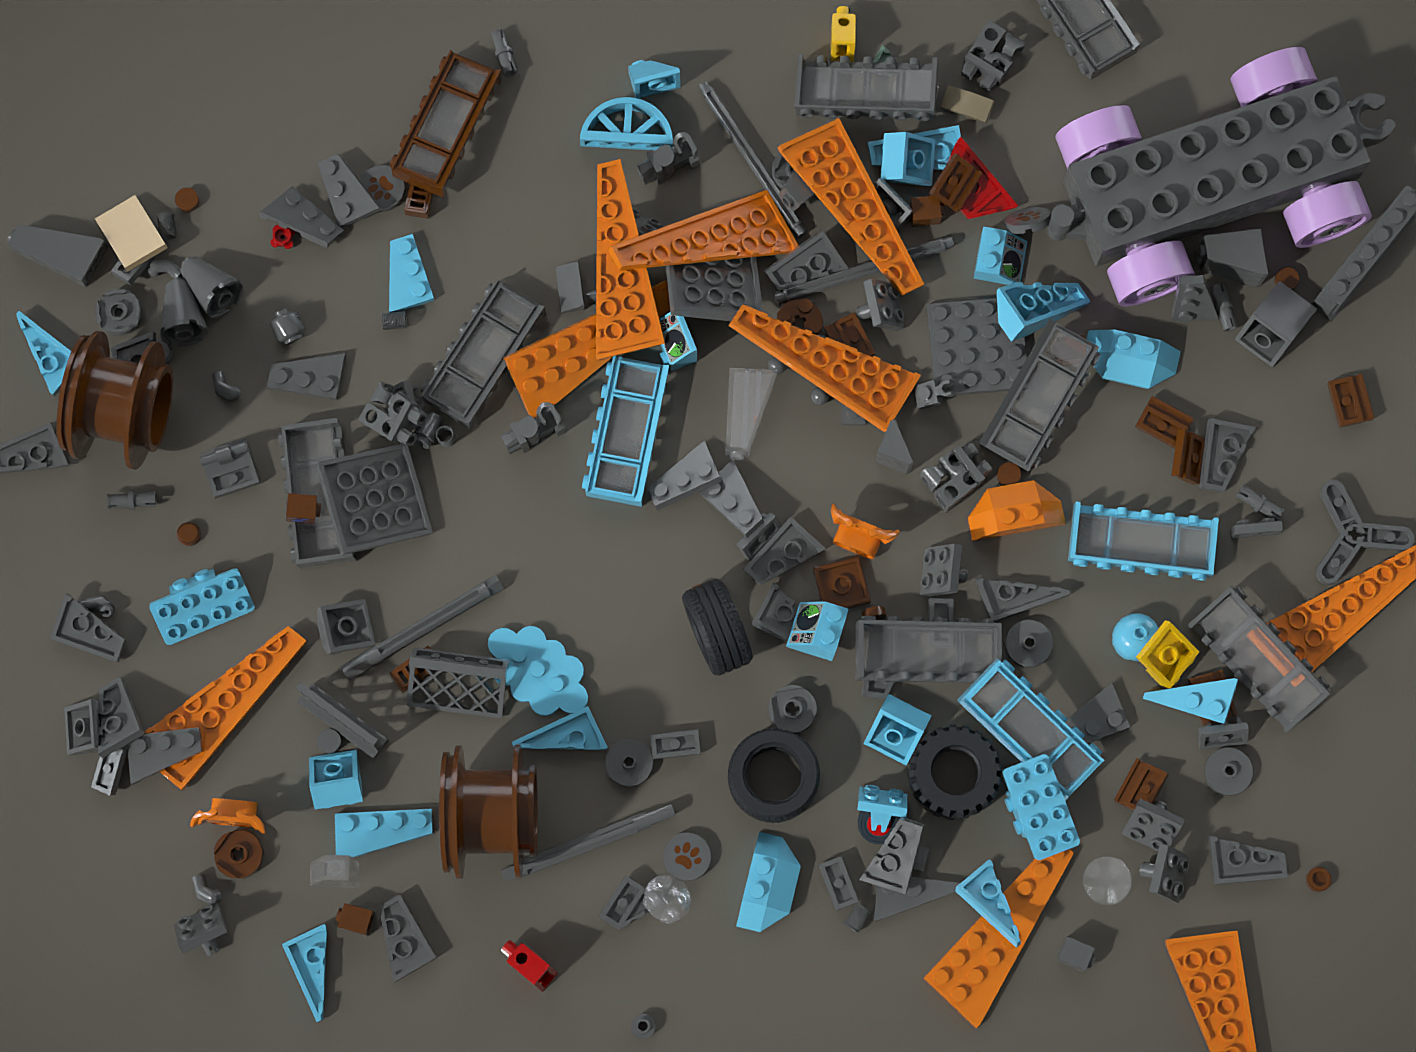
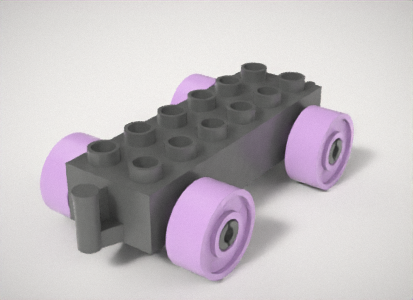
M1291 47L1255 59L1241 67L1231 76L1230 81L1241 108L1142 140L1129 106H1112L1084 115L1064 126L1055 136L1068 169L1063 183L1072 206L1059 204L1053 209L1047 234L1054 241H1062L1063 239L1085 240L1095 267L1119 260L1108 268L1107 274L1118 303L1123 307L1143 304L1176 291L1179 276H1195L1183 243L1175 240L1295 200L1297 201L1284 210L1283 215L1296 247L1315 246L1339 238L1361 227L1372 218L1360 184L1355 180L1361 177L1371 162L1365 147L1373 146L1386 140L1395 128V122L1388 119L1378 127L1370 129L1361 123L1360 115L1365 110H1380L1386 101L1385 97L1375 93H1367L1356 97L1353 101L1347 102L1336 76L1318 82L1305 48Z

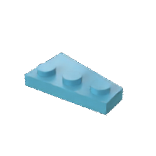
M413 234L390 241L389 314L434 301Z

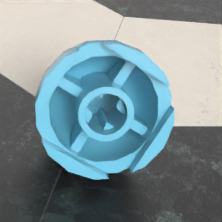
M1141 613L1129 614L1121 618L1114 626L1112 645L1122 658L1139 661L1136 656L1159 628L1156 622L1147 615Z

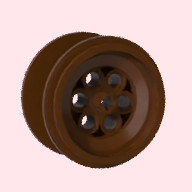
M95 331L91 335L79 337L68 358L58 400L57 439L62 450L69 451L73 458L81 459L87 454L95 438L124 443L125 463L129 469L137 470L145 461L148 452H155L159 448L169 420L174 383L173 370L170 365L165 364V354L161 343L151 342L144 350L139 363L110 358L109 341L104 332Z
M462 745L455 746L454 755H450V752H443L440 771L439 825L441 860L444 873H450L451 869H454L456 879H462L466 854L513 853L515 877L522 878L524 853H530L531 857H536L538 844L537 771L535 765H530L529 769H523L521 745L514 746L512 769L466 770Z

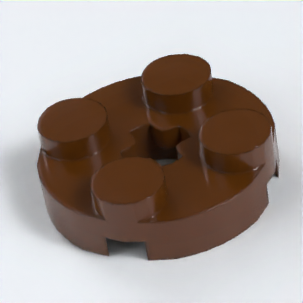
M808 299L791 300L785 303L778 311L777 320L787 321L794 326L795 318L799 317L805 320L803 323L804 327L800 329L810 330L815 335H819L822 330V314L818 307Z
M244 830L228 832L219 838L214 847L215 864L218 870L227 877L245 879L253 875L261 866L264 850L260 841L250 832ZM241 848L244 849V858L234 861L235 855L232 852L235 849L238 851Z

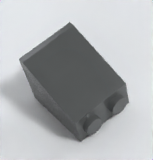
M1261 229L1206 235L1201 243L1198 244L1197 250H1195L1196 264H1200L1202 272L1253 287H1260L1268 275Z
M1279 281L1234 340L1270 367H1273L1317 308Z

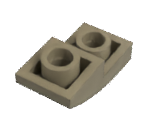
M948 85L940 107L943 110L964 115L966 118L987 123L995 101Z

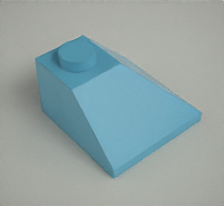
M639 60L628 66L629 77L635 98L637 99L680 88V70L677 67L651 60L646 62L645 60Z

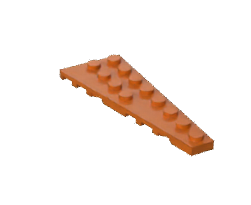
M620 159L597 164V360L665 344L647 268L619 270L608 251L615 244L639 236Z
M764 190L615 244L608 251L619 270L788 254L799 245L769 192Z
M667 280L651 287L659 318L670 310ZM595 313L503 358L528 415L535 418L537 417L536 411L541 403L549 402L554 406L612 357L600 360L596 358Z
M1416 545L1272 619L1267 624L1272 622L1280 630L1281 633L1278 636L1284 642L1289 640L1297 649L1295 654L1301 660L1303 658L1307 659L1314 667L1313 672L1416 579ZM1259 627L1251 630L1246 635L1284 677L1295 668ZM1299 673L1290 683L1295 688L1305 677Z
M287 626L269 639L266 644L246 656L236 666L228 669L217 680L212 681L186 700L183 705L172 713L167 714L164 719L145 730L144 734L199 727L201 730L203 752L179 764H174L160 773L183 791L306 645L307 641Z
M1070 849L1042 860L1034 859L1003 892L1011 910L1010 915L1013 923L1017 926L1021 944L1017 948L981 916L923 978L975 1028H978L1072 858L1074 853Z

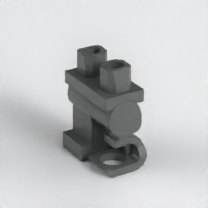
M989 19L966 55L961 71V76L970 81L976 73L984 76L979 86L987 92H990L996 84L1000 85L1013 65L1011 58L1014 56V52L1016 50L1022 52L1026 44L1010 33H1007L1005 36L1006 30ZM1005 37V45L1002 52H995Z
M680 132L673 139V148L669 145H663L655 153L653 150H650L646 153L647 159L637 164L638 173L644 185L654 180L660 185L665 182L664 178L672 177L675 171L687 165H690L692 170L699 167L700 159L690 135L686 132Z
M380 381L370 401L388 404L389 408L386 409L381 405L367 402L358 421L385 436L390 441L414 445L417 439V434L412 432L414 425L422 426L428 418V415L423 411L424 406L402 393H392L393 385ZM375 410L371 420L368 419L369 413Z
M541 403L536 411L537 417L534 418L528 415L522 418L518 424L516 421L509 424L511 430L501 435V438L510 454L519 449H522L524 453L530 450L529 446H536L541 438L554 431L558 437L566 433L561 418L551 403Z
M972 442L963 447L958 445L939 459V466L926 467L919 475L932 493L935 491L933 497L946 513L964 497L981 486L985 478L992 471V467L985 460L977 466L971 461L979 453ZM946 475L950 476L951 480L936 490L940 480Z

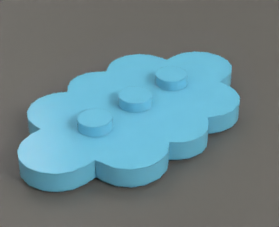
M535 626L525 627L517 634L508 628H500L491 633L488 639L489 650L495 658L509 660L506 686L510 687L511 694L517 701L530 702L532 710L540 716L552 715L559 708L568 714H572L586 707L588 704L587 691L580 684L584 676L583 665L578 658L566 655L564 646L560 642L546 640L543 631ZM494 678L498 684L501 683V679Z

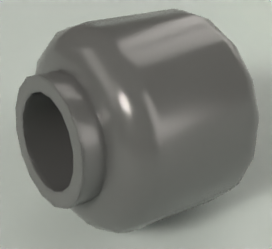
M287 308L274 313L276 318L270 322V326L278 342H285L288 345L303 337L302 333L305 331V326L297 311L288 312Z

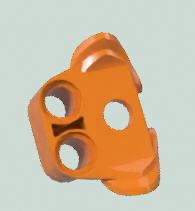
M833 503L831 505L834 524H839L833 543L863 557L875 559L881 542L887 544L894 540L901 532L900 530H883L842 513Z
M212 798L211 810L208 812L197 811L190 822V827L192 828L207 822L217 825L252 827L255 830H259L262 834L266 832L262 821L256 816L258 803L252 801Z

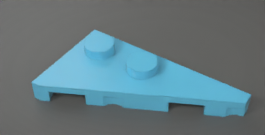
M18 311L16 315L19 325L46 381L49 392L55 397L60 391L71 351Z
M1232 678L1146 692L1143 699L1225 724L1238 679Z
M588 706L512 742L513 747L521 745L522 749H608Z
M989 859L956 887V892L1017 948L1021 944L1017 926L1013 923L1010 915L1011 910L1005 895L1001 891L999 879L997 880L993 863Z
M326 924L282 944L316 1022L324 1020Z

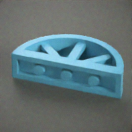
M631 97L616 98L599 105L587 117L580 133V146L653 151H656L663 145H669L673 148L672 131L661 111L644 100ZM625 110L623 133L609 120L607 115ZM632 111L649 116V120L631 133ZM601 121L610 132L591 130ZM656 123L664 133V135L644 134Z

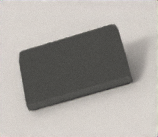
M578 261L556 267L561 313L585 310Z

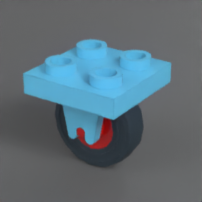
M874 785L860 786L857 810H860L858 830L861 836L870 843L884 844L900 817L906 818L908 794H904L899 789H889V791L880 790L879 787Z

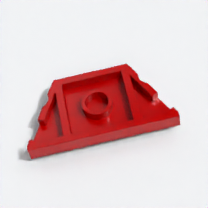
M959 137L956 140L948 162L953 154H957L977 170L983 172L960 209L963 215L969 220L1016 208L1018 206L1017 203L963 138Z

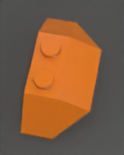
M1034 480L988 488L968 517L972 541L1066 524L1061 500Z

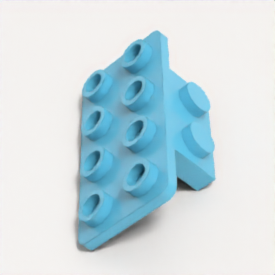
M214 568L210 570L203 569L189 579H178L172 583V586H169L170 595L153 601L149 605L153 618L167 645H172L252 612L255 608L242 576L236 568L216 575Z
M1041 754L1005 768L1002 772L1008 787V791H1006L1007 798L1004 799L1009 812L1013 811L1016 819L1013 821L1014 828L1018 835L1021 834L1022 837L1027 838L1034 858L1042 860L1078 846L1080 839L1049 757L1046 754Z

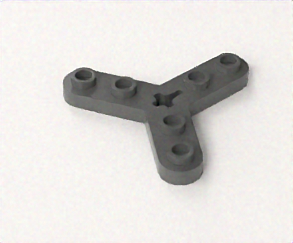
M1329 480L1321 487V499L1339 532V536L1315 571V576L1321 584H1334L1341 577L1360 548L1405 551L1414 544V534L1407 527L1362 523L1341 482ZM1353 529H1356V533L1366 535V538H1364L1365 536L1357 537L1354 541L1352 540V536H1349L1348 533H1350Z

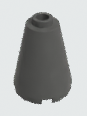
M197 256L188 257L182 262L181 274L205 314L211 318H219L230 312L228 307L232 303L237 305L240 301L244 287L238 279Z
M174 278L167 283L165 288L160 337L168 345H172L171 341L178 342L179 346L193 345L202 341L204 334H208L207 325L188 283L182 278Z

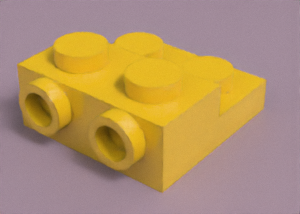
M1165 620L1136 658L1147 668L1146 671L1161 686L1170 689L1179 681L1186 668L1192 665L1199 651L1171 622Z

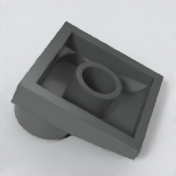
M365 599L317 608V624L322 646L328 655H338L342 652L376 645Z

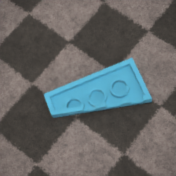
M959 125L914 133L935 139L933 170L943 171L956 140L961 137ZM884 139L867 143L871 166L882 167Z
M432 809L335 814L336 862L339 863L353 857H359L376 850H382L399 843H405L433 834Z

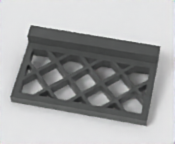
M414 647L409 661L410 673L407 706L502 719L509 660ZM416 668L426 669L430 676L421 681L415 674ZM442 671L449 672L454 679L445 684L438 674ZM465 675H473L478 682L468 687L461 678ZM490 678L501 679L500 686L494 691L485 682ZM431 679H434L441 686L434 693L425 685ZM456 682L465 690L457 697L449 689ZM480 685L489 693L481 700L473 692ZM421 688L428 697L424 700L413 699V693ZM445 691L452 700L445 704L441 703L436 696ZM469 694L476 703L471 707H467L461 703L460 699ZM492 697L498 704V711L489 710L483 703Z
M300 682L296 687L302 694L297 701L300 705L371 758L375 759L389 741L313 683L306 687Z

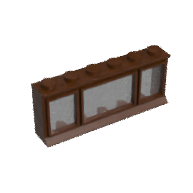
M452 50L449 51L447 57L443 56L439 65L440 71L437 76L434 75L431 79L430 91L427 96L424 95L419 105L421 109L418 115L412 117L409 126L411 129L408 135L404 134L400 142L401 149L398 155H393L390 162L393 177L442 198L445 196V185L448 179L452 180L454 177L455 165L458 159L462 160L465 154L464 147L468 139L472 140L474 136V127L477 121H481L484 116V106L487 100L491 101L493 98L495 84H500L502 81L501 70H494L456 54Z

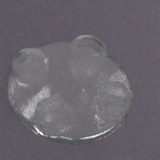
M1107 856L1093 860L1084 871V889L1087 895L1099 904H1116L1122 901L1131 889L1132 879L1130 871L1120 859Z
M660 875L652 879L647 885L643 905L656 919L672 924L682 919L688 913L691 905V895L687 886L680 879L672 875Z

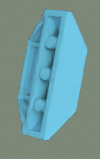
M1115 329L1088 331L1086 340L1100 347L1098 352L1101 356L1093 367L1102 379L1150 389L1176 374L1181 351L1162 340Z
M759 832L736 927L761 932L790 913L801 865L783 837Z

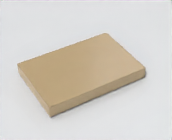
M135 195L95 218L127 272L168 248Z

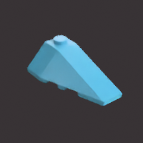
M1015 282L997 290L998 323L1012 342L1045 327L1049 319L1055 322L1088 305L1091 301L1078 283L1042 285L1039 282H1035L1033 285H1023V282Z

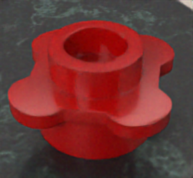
M279 225L274 226L272 229L273 239L270 241L272 247L277 248L281 246L291 249L293 247L292 238L295 235V230L289 227L285 229Z

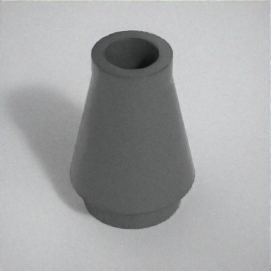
M430 412L425 424L414 431L417 434L415 444L425 449H429L430 445H434L436 432L442 421L438 414Z

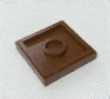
M859 556L813 567L821 602H829L848 609L871 603Z

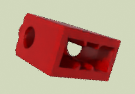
M509 940L501 949V952L509 957L506 962L542 992L558 974L549 964L523 943L517 946L513 941Z

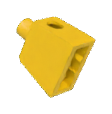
M846 6L838 7L837 13L832 14L830 61H840L841 56H848L850 62H854L856 15L850 14V8Z

